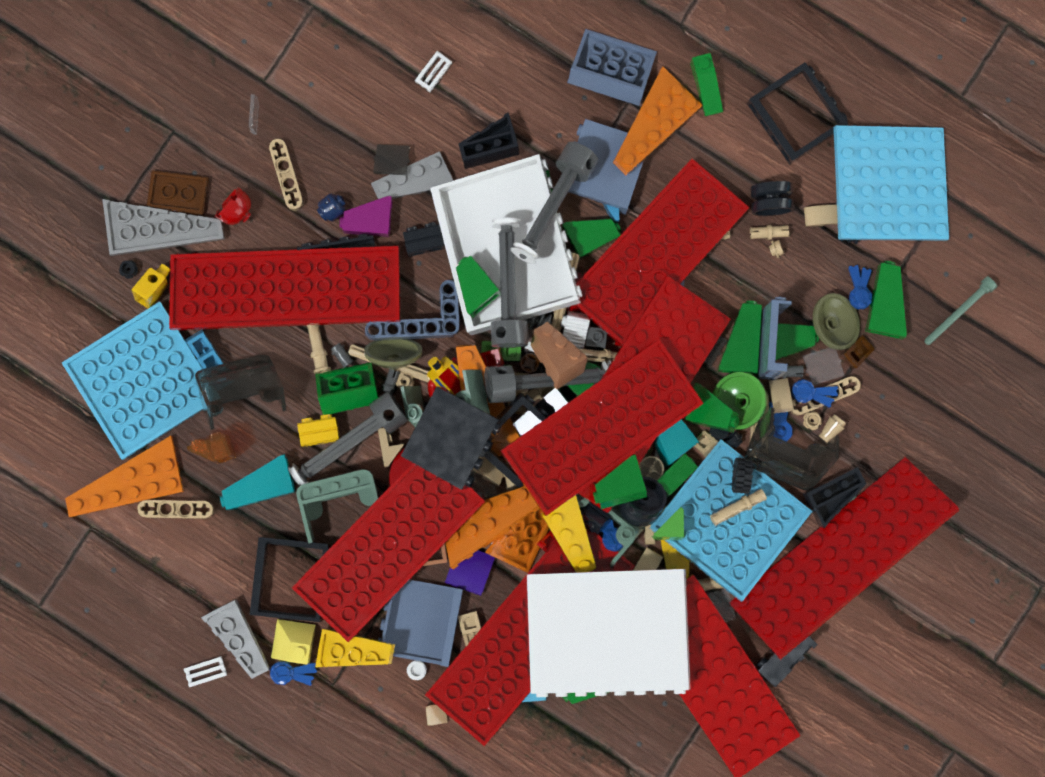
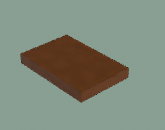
M152 170L146 207L204 216L209 178Z

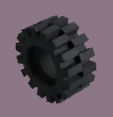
M735 458L732 470V492L750 493L753 478L752 459Z

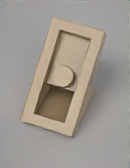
M380 428L378 433L384 467L389 468L395 457L405 447V444L390 446L389 443H393L392 435L384 428Z

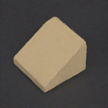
M704 430L697 437L699 442L694 447L706 458L718 441Z
M436 704L426 705L428 726L448 723L447 714Z

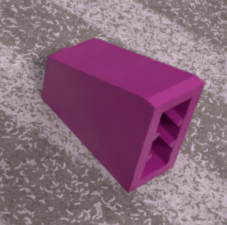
M386 196L344 211V217H340V228H343L344 234H369V236L389 237L392 197Z

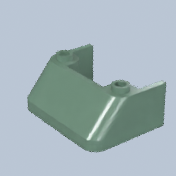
M462 370L466 390L458 392L455 396L490 414L482 371ZM402 386L401 392L406 417L416 427L425 410L421 387Z
M361 469L299 486L296 495L308 543L314 541L310 521L318 519L323 513L321 502L359 493L361 502L364 505L371 506L380 497L374 477L369 470Z
M576 494L579 507H585L589 501ZM619 505L613 506L609 514L620 525L616 531V539L624 547L609 565L611 568L645 528L632 525L624 519L619 511Z

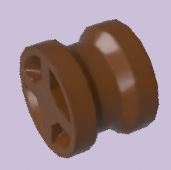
M533 354L524 355L520 361L521 370L527 374L535 373L539 367V359Z

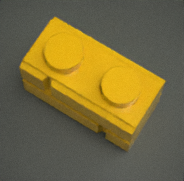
M332 414L320 416V420L313 421V418L301 419L302 423H297L301 447L338 440L340 433L337 418L332 417Z

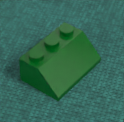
M372 363L315 374L318 400L323 415L369 406L370 403L379 398Z

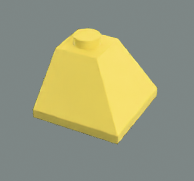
M277 619L271 658L287 662L310 664L316 625Z

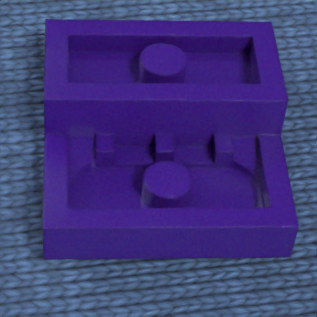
M477 550L473 553L474 556L460 562L459 566L454 570L452 568L449 569L445 583L481 596L495 557Z

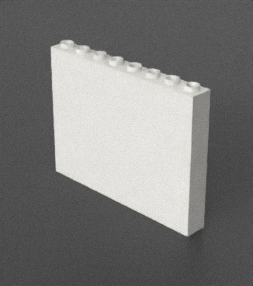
M539 154L430 188L466 330L470 335L491 330V322L501 321V295L477 316L471 317L466 311L456 267L462 258L471 255L500 289L498 233L501 229L493 228L492 226L495 223L492 220L505 217L520 219L518 224L521 226L512 228L515 233L514 243L523 244L522 240L526 238L549 198L551 188H553L552 180L546 174V171L549 170L546 159H542ZM556 212L538 243L537 249L534 250L539 256L538 259H535V264L524 262L515 256L517 320L529 319L581 303L582 291L580 286H576L575 279L578 277L575 267H571L570 261L573 258L570 249H567L565 245L568 239L565 231L561 230L560 225L563 224L560 213Z
M685 569L527 575L531 694H536V697H548V693H556V697H567L568 693H575V696H587V692H595V696H606L607 692H614L615 695H626V691H634V695H646V691H654V694H666V690H674V694H686V690L691 689Z

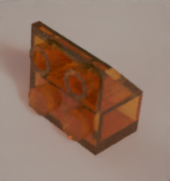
M220 432L209 435L210 438L202 440V438L194 440L190 446H187L188 451L217 464L237 458L230 436Z

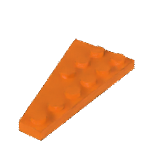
M663 66L613 161V164L626 176L703 106Z
M475 344L456 346L461 391L466 389L462 370H481L484 381L486 366ZM488 402L490 415L497 417L506 408L503 402ZM511 417L502 425L497 436L494 435L491 441L493 442L491 449L498 456H503L500 450L519 438Z
M169 436L65 498L69 517L184 492L173 437Z
M525 486L486 499L475 513L445 542L450 568L454 570L459 566L460 562L465 559L468 560L474 556L473 553L482 547L485 548L508 532L511 526L516 523L519 524L528 514L540 509Z
M541 509L531 512L523 518L522 522L511 526L509 531L496 539L485 553L528 573L540 549L537 543L547 534L549 529L541 515L543 513Z

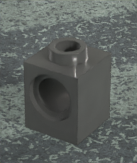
M588 327L585 349L603 351L606 347L607 333L601 328Z

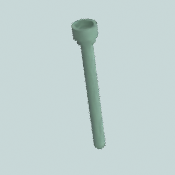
M986 276L981 281L980 288L925 339V344L930 345L985 293H992L997 288L996 283Z

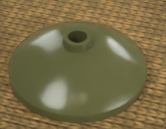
M831 293L821 297L815 304L813 325L820 340L834 350L849 348L857 340L860 331L859 317L850 301L840 294Z
M410 339L375 340L366 345L364 355L370 362L380 367L398 369L416 362L422 356V346Z

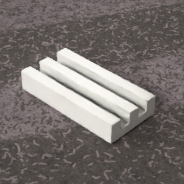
M436 51L415 79V82L431 93L452 65V61ZM437 58H441L423 82L422 78L425 76V74L428 72V70L431 68V66L434 64ZM446 62V64L435 77V79L432 81V83L430 85H427L433 78V76L436 74V72L439 70V68L442 66V64Z
M222 657L184 668L189 687L227 675ZM216 662L220 664L219 666L190 674L191 670ZM219 669L222 670V673H220V674H217V675H214V676H210V677H207V678H204V679H201V680H198V681H195V682H193V680H192V678H195V677H198V676H201V675H204V674H207V673H210V672H213V671H216V670H219Z

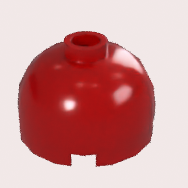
M237 187V190L235 189L222 203L223 209L221 211L218 209L215 214L217 219L227 225H236L241 221L245 223L251 216L249 212L251 200L245 191Z

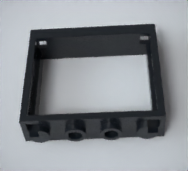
M805 62L750 98L747 102V105L789 165L834 136V128L832 127L795 152L761 104V99L802 73L837 122V126L848 125L847 116L844 112L839 111L836 107L835 99L832 96L829 97L823 82L817 80L814 69Z
M520 392L515 397V400L496 418L502 419L500 424L503 425L522 405L540 421L546 419L549 414L542 407L538 409L534 405L535 401L528 394L524 396ZM492 449L488 453L485 452L484 457L518 488L524 487L514 470Z
M259 537L250 615L321 622L322 617L317 612L315 615L261 610L268 544L322 549V556L330 549V544Z

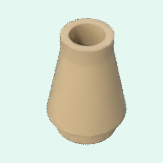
M834 414L832 417H829L819 437L828 443L845 429L843 427L846 423Z

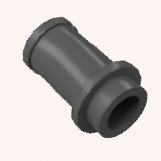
M338 343L331 349L332 355H335L343 368H346L354 360L344 349L345 346Z
M803 365L787 366V372L781 377L783 379H786V377L802 378L803 374L801 373H804Z
M389 369L385 383L381 385L383 392L389 391L393 394L396 391L395 386L400 374L399 371L394 373V369Z

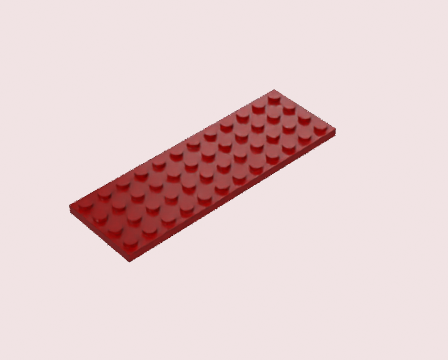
M399 246L170 255V330L400 322Z
M667 276L601 379L660 339L689 383H691L731 319ZM655 439L632 454H636L638 464H640ZM624 461L578 494L601 509L600 504H596L593 497V492H596L595 485ZM608 507L601 510H603L606 513H609L612 507Z
M905 457L846 505L825 528L820 527L765 572L742 602L735 597L729 602L730 606L781 660L959 511V507Z
M586 529L596 568L591 572L632 571L635 568L623 555L611 568L609 565L619 552L607 550L603 545L602 537ZM555 541L548 549L549 551L545 552L527 575L576 572L559 543ZM527 575L425 694L426 697L483 746L489 742L531 692Z

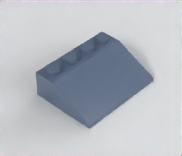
M585 29L567 83L639 106L657 51Z

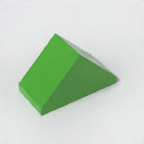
M680 507L653 534L652 538L654 540H682L684 538V509Z

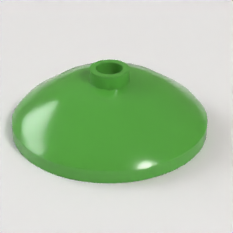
M731 373L722 378L713 391L715 396L739 414V424L735 428L736 430L747 429L755 425L765 412L767 405L765 388L759 379L749 373ZM746 399V404L743 406L742 401Z

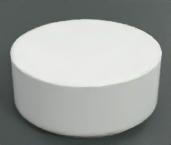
M415 660L407 667V674L413 680H420L426 675L427 668L422 661Z

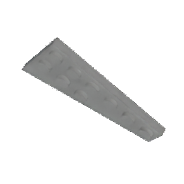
M103 199L109 254L111 256L224 240L223 225L219 219Z

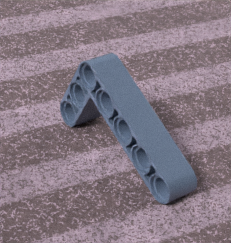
M445 280L440 286V318L400 320V322H369L365 326V336L370 340L448 338L455 336L459 330L458 294L454 281ZM451 286L453 293L446 294L443 291V287ZM447 304L452 305L454 312L447 313L444 310V306ZM452 323L455 326V331L448 332L445 329V325ZM428 324L435 325L436 331L434 333H429L426 330ZM391 325L398 328V332L394 335L387 331V328ZM409 325H415L417 332L410 334L406 328ZM371 326H375L379 329V333L371 335L368 329Z

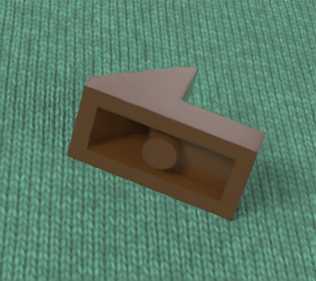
M862 335L848 349L842 352L840 356L852 369H857L875 349Z

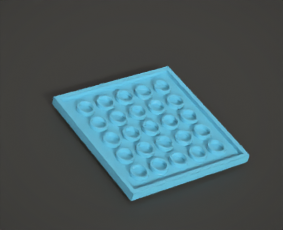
M837 125L833 127L838 240H949L944 128Z
M161 302L156 303L62 362L122 460L221 399L180 331L169 329V314Z
M720 440L649 529L655 533L682 507L684 509V538L682 540L664 541L742 602L812 511L754 465L750 493L732 492L735 458L744 457L723 440ZM759 489L764 491L767 500L756 504L751 510H745L717 526L712 523L710 519L711 514L737 502L744 495L748 496Z

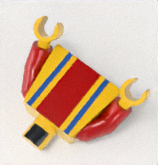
M445 356L441 360L437 357L431 358L428 365L432 369L427 373L429 396H432L437 386L446 388L448 392L454 395L460 392L461 385L457 357L449 359Z

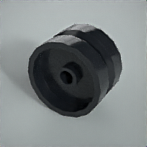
M771 181L755 184L750 187L751 198L756 200L752 203L753 215L776 216L794 211V200L788 198L793 194L791 182Z
M642 476L647 497L619 504V511L630 524L646 527L652 525L659 518L666 504L667 496L664 487L657 480Z

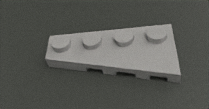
M439 151L376 180L371 185L378 199L386 196H391L392 199L406 195L431 191L430 188L451 182L453 179Z
M237 599L201 617L212 628V632L225 644L224 646L227 650L231 651L236 657L237 662L251 679L270 670L268 662Z

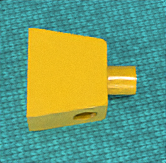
M161 264L156 271L149 268L131 289L135 301L147 309L155 305L168 286L166 276L169 274L170 269L164 264Z

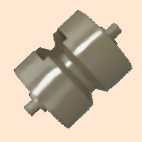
M655 456L645 457L639 464L641 474L644 477L658 480L663 475L664 465Z

